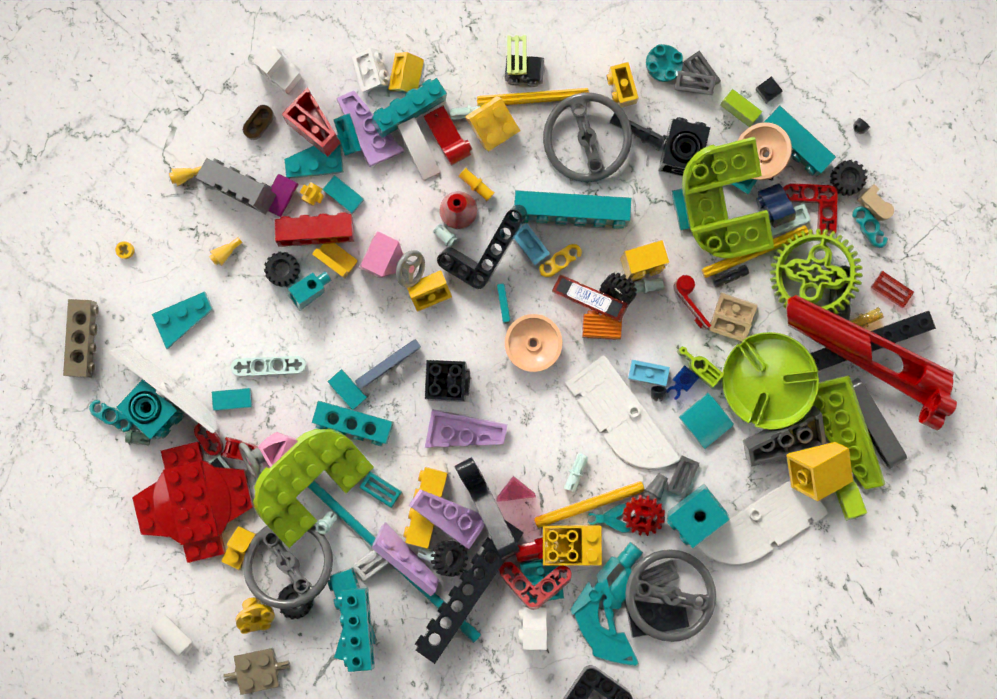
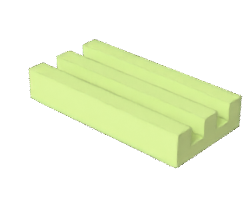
M515 35V37L507 36L508 75L527 74L526 35L521 37L519 35ZM519 41H523V70H519ZM511 42H515V70H512Z

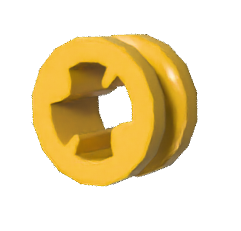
M122 241L116 245L115 252L118 257L129 259L134 255L135 249L131 243ZM127 245V250L129 252L128 254L124 253V255H122L123 251L121 250V248L126 247Z

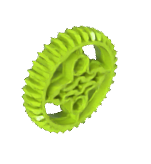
M809 229V235L801 231L802 237L800 238L797 234H794L796 240L792 241L788 238L787 240L790 244L788 246L785 243L782 244L784 251L777 250L780 257H773L774 260L778 261L777 264L771 263V266L776 268V270H771L770 274L776 275V277L770 278V281L777 283L771 287L773 290L779 289L774 295L776 297L782 295L778 301L782 303L786 300L783 305L786 308L787 299L790 296L783 285V270L790 280L801 283L800 297L814 304L822 299L825 288L840 289L848 283L847 289L839 299L829 305L822 306V308L828 311L833 310L837 315V307L845 310L842 304L844 302L847 305L851 304L848 297L856 298L852 294V291L859 292L855 284H862L860 280H856V278L863 277L862 273H857L863 267L861 265L856 266V264L861 262V259H854L858 252H851L854 249L853 245L846 247L849 243L847 239L841 243L842 235L835 239L836 233L834 231L831 232L830 236H828V230L826 229L823 235H821L820 229L816 230V234H813V230ZM811 241L821 242L810 249L807 260L793 259L784 265L788 255L798 246ZM826 243L833 244L845 254L850 265L849 278L842 268L831 265L832 251ZM824 251L825 257L818 260L815 258L817 252ZM825 265L829 271L823 270L821 266ZM797 266H799V268L803 271H798L797 274H795L794 271L791 269H796ZM816 270H818V272L822 275H817L816 278H814L813 275L810 273H815ZM835 274H837L838 277L841 279H836L835 282H833V280L829 277L835 276ZM802 277L808 278L811 282L807 283ZM815 288L816 295L814 297H807V290Z

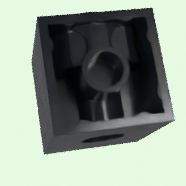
M681 117L672 119L668 127L658 171L683 176L684 170L691 158L706 147L711 127H707L703 122L690 123L687 122V119Z
M426 360L425 400L465 402L466 396H469L470 369H467L466 361Z

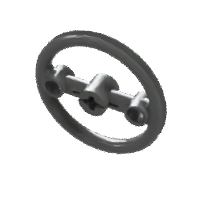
M579 93L561 101L548 116L543 131L544 149L553 167L565 177L580 182L599 181L615 173L627 159L632 143L630 122L623 109L609 97L597 93ZM587 101L598 102L610 108L620 120L623 128L622 149L616 160L607 168L603 166V162L597 152L595 145L597 135L590 128L587 117ZM578 105H582L585 108L584 113L581 115L574 113V109ZM568 107L571 108L573 115L576 117L579 128L577 137L579 143L585 148L588 159V174L568 169L559 161L553 150V126L559 115ZM583 122L587 133L593 136L590 138V146L592 149V153L590 151L588 142H586V140H582V138L585 137V130L582 124ZM593 160L600 161L601 166L598 170L590 168Z
M314 525L307 532L317 539L324 555L323 570L314 586L300 572L299 560L292 553L287 552L282 541L268 526L261 529L251 540L244 555L243 574L249 590L262 603L277 609L297 608L312 601L325 588L332 572L333 554L327 538L324 534H320ZM277 537L275 543L269 544L271 538ZM264 541L276 555L277 567L284 574L289 575L294 583V589L298 593L297 598L289 600L275 599L266 595L257 586L253 576L252 564L255 552L261 542ZM283 556H284L287 560H289V564H290L289 566L291 567V569L287 566V563H286L287 561L283 558ZM302 583H307V587L305 588V590L300 591V585Z
M661 550L643 558L632 570L626 585V604L631 618L644 633L661 641L677 642L695 636L707 625L714 612L716 589L709 570L696 557L680 550ZM665 558L680 559L691 564L700 573L705 582L707 594L681 592L676 586L658 587L650 585L646 581L639 580V576L646 567L657 560ZM642 583L647 587V591L643 595L638 590ZM656 591L661 593L672 592V594H675V596L684 597L686 599L675 597L670 599V597H668L667 595L656 593ZM649 596L658 598L666 605H677L679 603L689 605L694 609L703 611V614L692 627L678 633L661 632L648 625L640 616L636 607L635 597ZM699 596L703 599L701 607H697L695 604V600Z

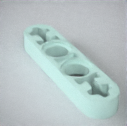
M300 356L242 358L232 362L231 371L237 376L299 374L305 371L307 364ZM289 359L288 363L291 364L296 363L298 359L302 366L299 367V370H296V367H289L290 371H287L288 365L286 360ZM277 360L283 362L284 366L281 371H276L273 368V364ZM248 361H251V373H248L249 369H242L241 373H239V370H236L235 367L239 365V362H241V365L247 366L249 365ZM258 361L264 363V369L261 372H257L254 369V365Z

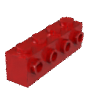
M340 212L337 215L323 213L312 217L300 215L297 218L282 216L280 219H275V241L278 247L354 242V220L352 215L346 212Z

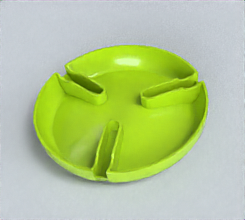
M776 332L754 334L745 338L741 344H737L725 361L723 367L724 376L722 377L725 398L736 415L745 422H752L756 424L755 427L763 429L788 427L802 419L813 406L819 390L818 368L807 348L796 339Z

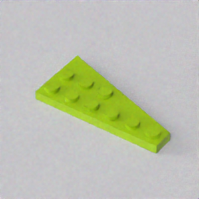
M850 375L819 382V390L813 406L815 405L822 413L826 437L831 443L836 442L849 448L852 472L864 489L884 486L885 480Z

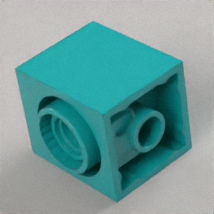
M143 379L116 407L149 439H164L171 432L170 428L173 424L177 425L184 418L183 414L185 413L168 398L159 396L156 393V389Z
M702 484L668 511L667 518L670 527L674 531L677 529L680 532L682 542L686 546L690 545L692 548L730 520L727 511L705 484ZM703 511L705 515L703 517H696L695 513Z

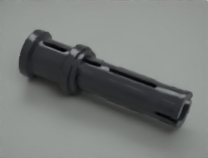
M614 113L610 124L623 129L620 120ZM629 120L633 135L640 138L642 143H648L656 147L658 151L661 149L667 137L666 135L662 136L652 131L651 127L646 129Z

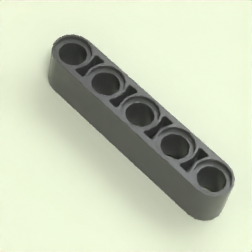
M856 378L852 381L871 441L883 462L891 469L906 460L907 455L865 385L859 378Z

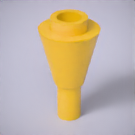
M202 166L193 169L171 168L172 172L169 173L172 184L176 183L178 187L196 176Z
M237 237L229 244L211 250L209 258L215 265L219 264L222 266L233 250L242 244V241Z

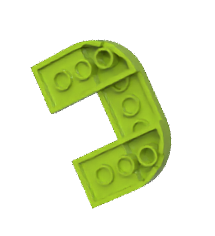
M755 137L719 146L714 144L707 146L691 158L684 170L682 190L691 233L698 245L715 257L735 258L774 248L768 211L764 210L728 219L724 197V185L762 176Z
M313 429L300 435L296 439L298 442L270 468L266 467L255 483V498L253 502L258 516L288 548L295 544L317 522L296 497L323 471L347 494L374 468L353 442L336 430Z

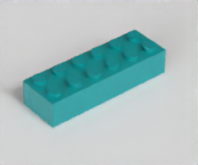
M515 190L514 205L525 207L527 216L523 223H528L529 220L536 221L537 224L555 222V225L565 226L567 223H574V226L577 227L593 224L595 228H605V225H610L613 229H624V226L627 227L630 222L632 198ZM514 212V217L520 219V215Z

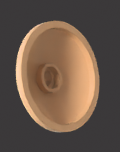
M759 123L749 127L742 133L738 141L751 137L756 139L762 176L752 179H771L780 174L788 165L792 154L791 140L781 127L772 123ZM766 152H769L768 157H764Z
M524 315L515 320L507 330L505 336L507 356L515 366L529 372L545 370L552 366L560 356L562 350L561 332L552 320L543 315ZM530 341H536L537 346L531 347Z

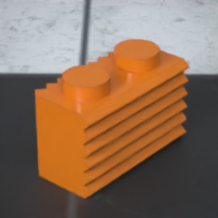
M591 310L587 311V314H583L582 338L621 340L622 316L615 317L608 313L607 315H599V311Z

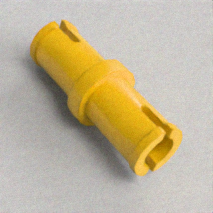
M465 168L458 176L471 187L472 191L475 190L486 201L495 193L482 182L481 178L478 179L471 173L468 168Z

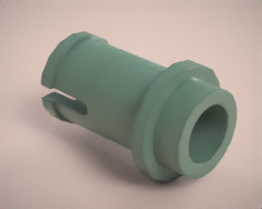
M134 430L126 432L125 443L147 446L150 444L151 439L144 433L134 432Z

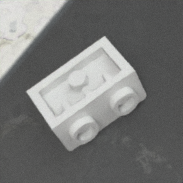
M369 48L352 56L362 92L367 93L381 86H389V74L385 70L384 57L380 50Z

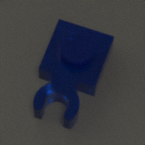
M684 365L672 379L676 384L668 387L666 393L668 394L672 389L676 390L677 394L673 399L677 400L681 395L680 391L684 389L687 392L699 377Z

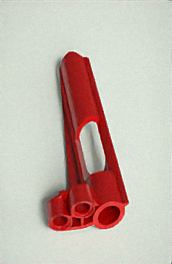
M797 295L787 299L788 326L923 404L918 418L920 423L938 431L944 425L945 417L954 413L957 401L950 396L954 382L953 371ZM870 341L898 354L903 362L902 371L897 373L872 361Z

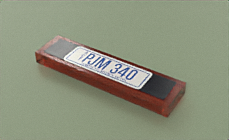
M561 274L552 289L553 293L618 322H621L629 306L625 302Z

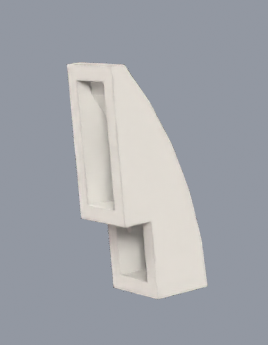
M415 117L397 125L423 181L439 174L440 170Z

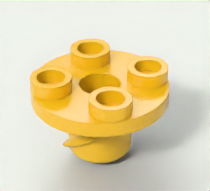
M255 597L248 598L242 603L243 610L238 613L235 619L236 626L242 634L258 630L264 631L271 627V623L275 618L272 607L261 604L260 600Z

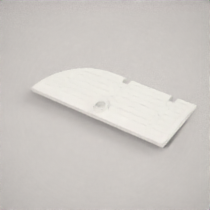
M130 345L110 350L109 353L154 387L159 396L168 398L211 433L217 430L216 419L199 399L184 387L178 386L175 380L148 359H144Z
M605 355L565 383L573 396L581 393L583 398L578 400V403L599 432L605 428L609 433L604 436V439L624 461L640 468L658 469L673 465L681 460Z
M789 480L731 517L729 521L696 546L705 555L717 562L729 565L747 564L760 559L774 550L771 546L772 542L775 541L779 547L810 527L807 520L811 517L816 523L829 513L821 500L816 501L791 488V481Z

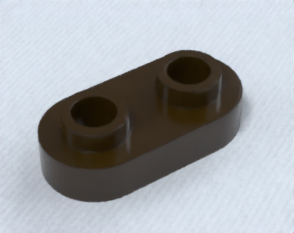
M260 105L254 110L244 123L242 129L243 134L248 139L257 140L262 136L274 119L272 109L267 105ZM267 113L268 117L263 119L262 114ZM252 128H256V132L254 134L250 133V130Z

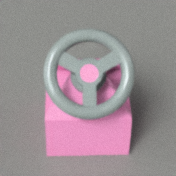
M377 231L359 268L379 278L396 273L398 283L408 288L416 285L422 278L425 270V259L417 250L408 251L403 255L399 241ZM411 256L417 257V259L414 262L408 260V258ZM419 266L418 273H417V275L415 276V278L413 279V273L415 272L416 268ZM402 274L407 276V282L403 280Z
M276 432L267 437L258 448L252 451L245 443L239 444V450L251 474L258 478L261 474L259 464L262 463L264 469L266 467L270 468L298 441L296 440L297 438Z

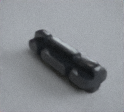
M743 265L738 269L722 274L721 277L713 278L712 282L715 288L723 286L724 283L727 284L739 279L740 276L748 275L749 269L746 265Z

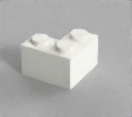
M266 44L252 62L262 75L288 95L302 78L299 73L300 69L293 63L289 65L285 62L286 58L277 47L273 46L271 48Z
M523 605V610H519V622H523V629H519V644L523 645V650H547L546 605H542L536 610H531Z

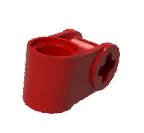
M225 437L226 445L221 456L244 461L239 450V444L245 443L248 448L253 450L258 448V446L242 442V440Z

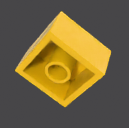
M498 96L465 116L483 148L488 152L521 131L502 98Z

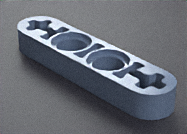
M416 339L412 340L355 380L358 388L366 387L420 349L421 346Z

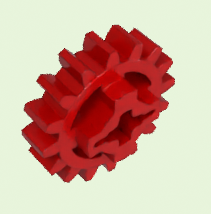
M639 495L638 500L633 497L631 503H626V508L623 511V521L626 522V527H632V533L636 530L639 531V536L642 535V532L649 536L650 531L656 534L657 528L662 529V523L665 522V510L662 509V503L656 504L657 499L650 500L649 495H647L646 499H643L642 495Z

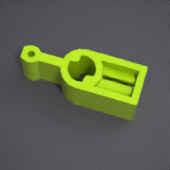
M683 346L677 350L679 355H683L690 361L689 369L710 388H713L724 376V373L705 357H693L687 351V348ZM701 361L703 367L696 369L694 362Z
M854 479L853 482L836 491L846 521L867 514Z

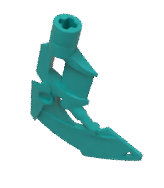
M629 542L618 557L611 556L597 573L598 581L595 586L592 587L588 581L570 609L572 615L575 614L576 621L584 638L593 649V656L627 665H637L638 659L625 632H616L613 609H620L622 607L621 604L626 599V585L632 572L631 567L643 554L632 542ZM620 563L625 569L609 587L607 577ZM603 594L606 595V598L603 600V606L609 629L601 626L598 617V607ZM632 656V661L625 660L626 658Z

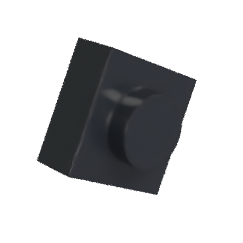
M772 76L756 87V91L766 104L783 92Z

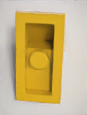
M238 526L227 543L228 548L221 562L239 570L243 564L246 550L256 534Z

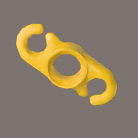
M569 244L555 253L550 260L545 261V264L552 268L549 273L544 271V264H540V274L544 277L554 276L565 269L569 263L576 260V257L571 256L569 253L571 249L577 250V257H581L582 249L577 244ZM559 255L564 256L566 259V263L563 266H558L555 263V258Z

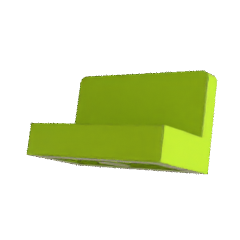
M734 89L729 92L720 104V106L748 127H751L763 112Z

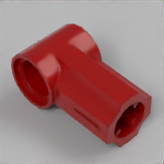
M543 537L518 545L520 552L516 553L518 562L534 558L543 559Z

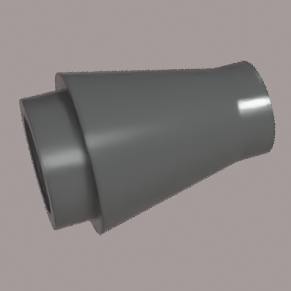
M658 473L644 490L643 496L646 498L649 495L650 500L656 498L657 502L661 500L668 478Z

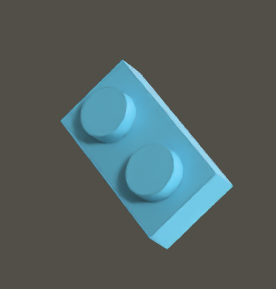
M527 223L519 229L514 239L534 266L550 255L549 251Z
M631 360L628 379L666 386L670 367Z

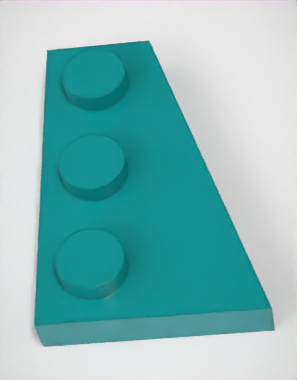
M341 143L328 157L315 146H311L284 159L286 177L289 179L344 173Z
M205 291L152 314L166 349H169L190 328L213 310Z

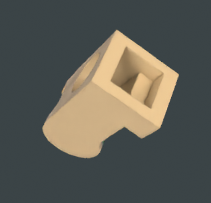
M873 184L857 201L867 208L877 220H887L893 216L894 207L877 194L880 189Z

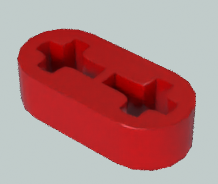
M198 423L194 428V434L206 453L209 455L220 454L223 450V443L217 433H211L209 430H206L208 438L204 434H199L202 425ZM209 440L212 443H218L217 451L210 450L211 444Z

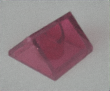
M513 475L496 496V501L533 498L536 495L532 489Z

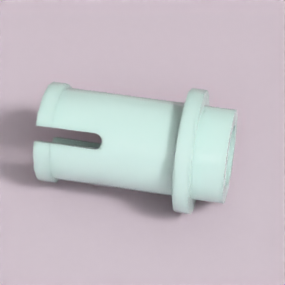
M441 223L433 230V233L445 242V246L452 247L457 241L456 234L450 233Z
M328 511L323 519L316 523V530L320 534L328 533L333 523L337 521L336 514L332 518L330 517L333 511Z
M420 548V551L426 553V555L418 552L417 557L431 563V560H434L431 554H435V552L427 548Z

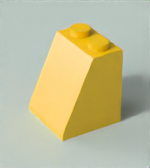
M832 442L786 455L791 488L816 501H820L853 482L849 448L839 443Z

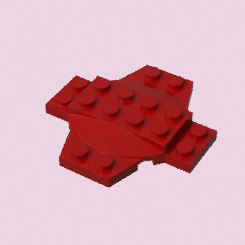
M199 441L160 450L165 469L157 482L132 497L141 535L171 537L180 545H183L187 563L225 554L222 533L225 531L227 524L254 507L246 470L214 467L204 460Z

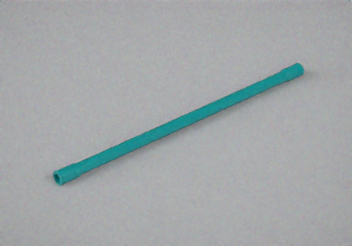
M314 480L308 488L372 547L376 537ZM395 568L437 608L445 602L436 593L431 596ZM465 620L459 628L473 643L481 636Z

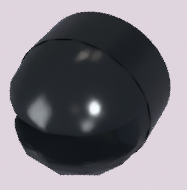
M860 117L853 124V129L857 134H864L870 128L868 123Z
M653 386L651 388V398L657 402L659 399L661 402L665 399V387Z

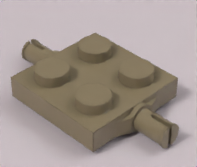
M273 648L234 656L235 672L224 674V677L231 676L230 678H225L224 681L236 680L239 685L240 695L280 687L278 679L279 670L290 669V665H286L290 664V662L287 660L278 663L275 659Z

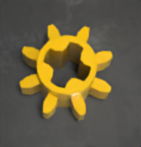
M311 182L308 186L303 185L300 193L303 195L301 200L312 206L316 202L320 204L324 198V195L321 194L323 189Z

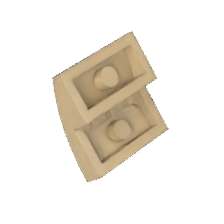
M721 292L709 331L744 342L743 340L749 334L752 326L751 322L758 305Z

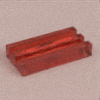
M884 271L879 273V276L871 285L872 289L901 308L905 307L914 291ZM885 278L886 280H888L889 282H891L892 284L906 292L908 295L905 296L904 294H902L886 282L882 281L881 279ZM878 284L882 285L883 287H885L886 289H888L904 301L902 302L901 300H899L898 298H896L895 296H893L892 294L878 286Z

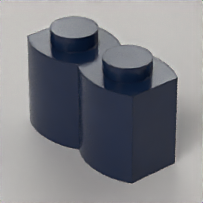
M780 183L758 191L757 205L760 209L763 208V210L768 211L770 223L774 228L795 220V209Z

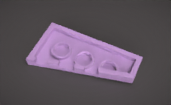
M355 91L337 98L343 114L350 113L361 151L369 167L404 152V149L397 144L391 134L381 138L372 124L373 114Z
M432 409L425 448L504 444L508 424Z
M419 490L409 504L411 508L467 549H470L485 526L478 512L423 490Z
M385 522L378 532L372 549L427 594L433 595L440 580Z

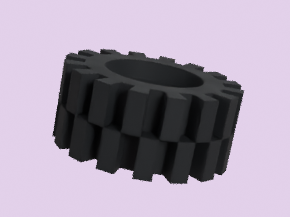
M842 161L833 168V172L830 174V184H833L838 194L842 193V196H852L866 185L867 182L865 180L868 179V175L865 176V173L867 171L866 169L863 170V165H859L858 161ZM851 171L855 175L854 184L847 185L842 181L843 172Z
M280 251L276 254L273 253L271 257L267 258L268 261L264 264V272L266 273V278L272 284L279 287H288L290 284H294L296 279L298 280L300 265L291 254ZM281 262L289 265V273L283 277L278 276L275 272L276 265Z
M614 272L600 285L599 291L601 295L623 304L622 308L625 309L636 297L637 288H633L635 283H631L632 279L630 278L626 279L625 274L621 276L620 273L617 272L615 274Z
M441 541V543L436 545L438 548H433L435 554H431V557H434V560H431V564H435L432 568L437 570V574L455 577L460 575L459 572H464L462 567H467L465 560H468V557H465V555L468 553L467 550H463L465 547L460 545L461 543ZM451 551L453 561L450 566H447L446 555Z
M294 583L283 588L278 594L279 597L277 599L288 600L290 595L298 594L294 589ZM304 584L300 585V591L305 590L306 587L303 586ZM314 599L300 608L280 609L279 612L291 620L300 619L310 612Z

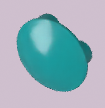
M658 44L650 50L646 57L647 71L657 81H672L677 78L678 71H682L683 55L673 46Z

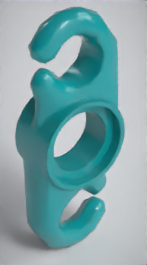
M862 206L855 208L852 214L853 218L857 217L859 211H863L865 214L864 218H857L856 222L860 224L861 232L869 242L877 248L886 246L888 243L887 237L883 238L882 243H877L875 240L877 236H884V232L880 230V224L871 212ZM867 222H872L875 225L874 232H868L865 229Z
M100 400L91 402L89 406L91 415L104 423L121 429V421L127 420L128 426L122 428L123 432H127L133 427V423L117 408L102 403V410L96 412L94 407L100 404ZM110 410L116 413V418L112 422L106 418V414Z

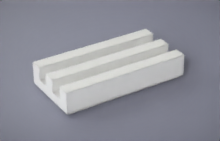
M374 550L352 566L363 581L370 578L389 563L385 560L365 575L364 571L383 558L379 555L360 569L358 566L377 553Z

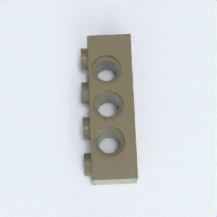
M68 299L63 376L92 378V374L95 371L93 354L96 353V343H94V335H97L98 329L95 319L99 313V307L95 301ZM82 315L86 316V322L84 324L80 323V317ZM84 334L85 341L80 344L79 336ZM83 353L84 360L79 363L77 356Z

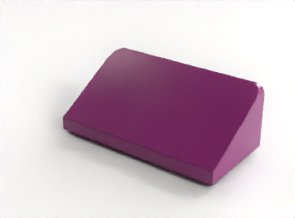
M278 174L271 186V191L276 194V197L268 212L281 217L299 184Z

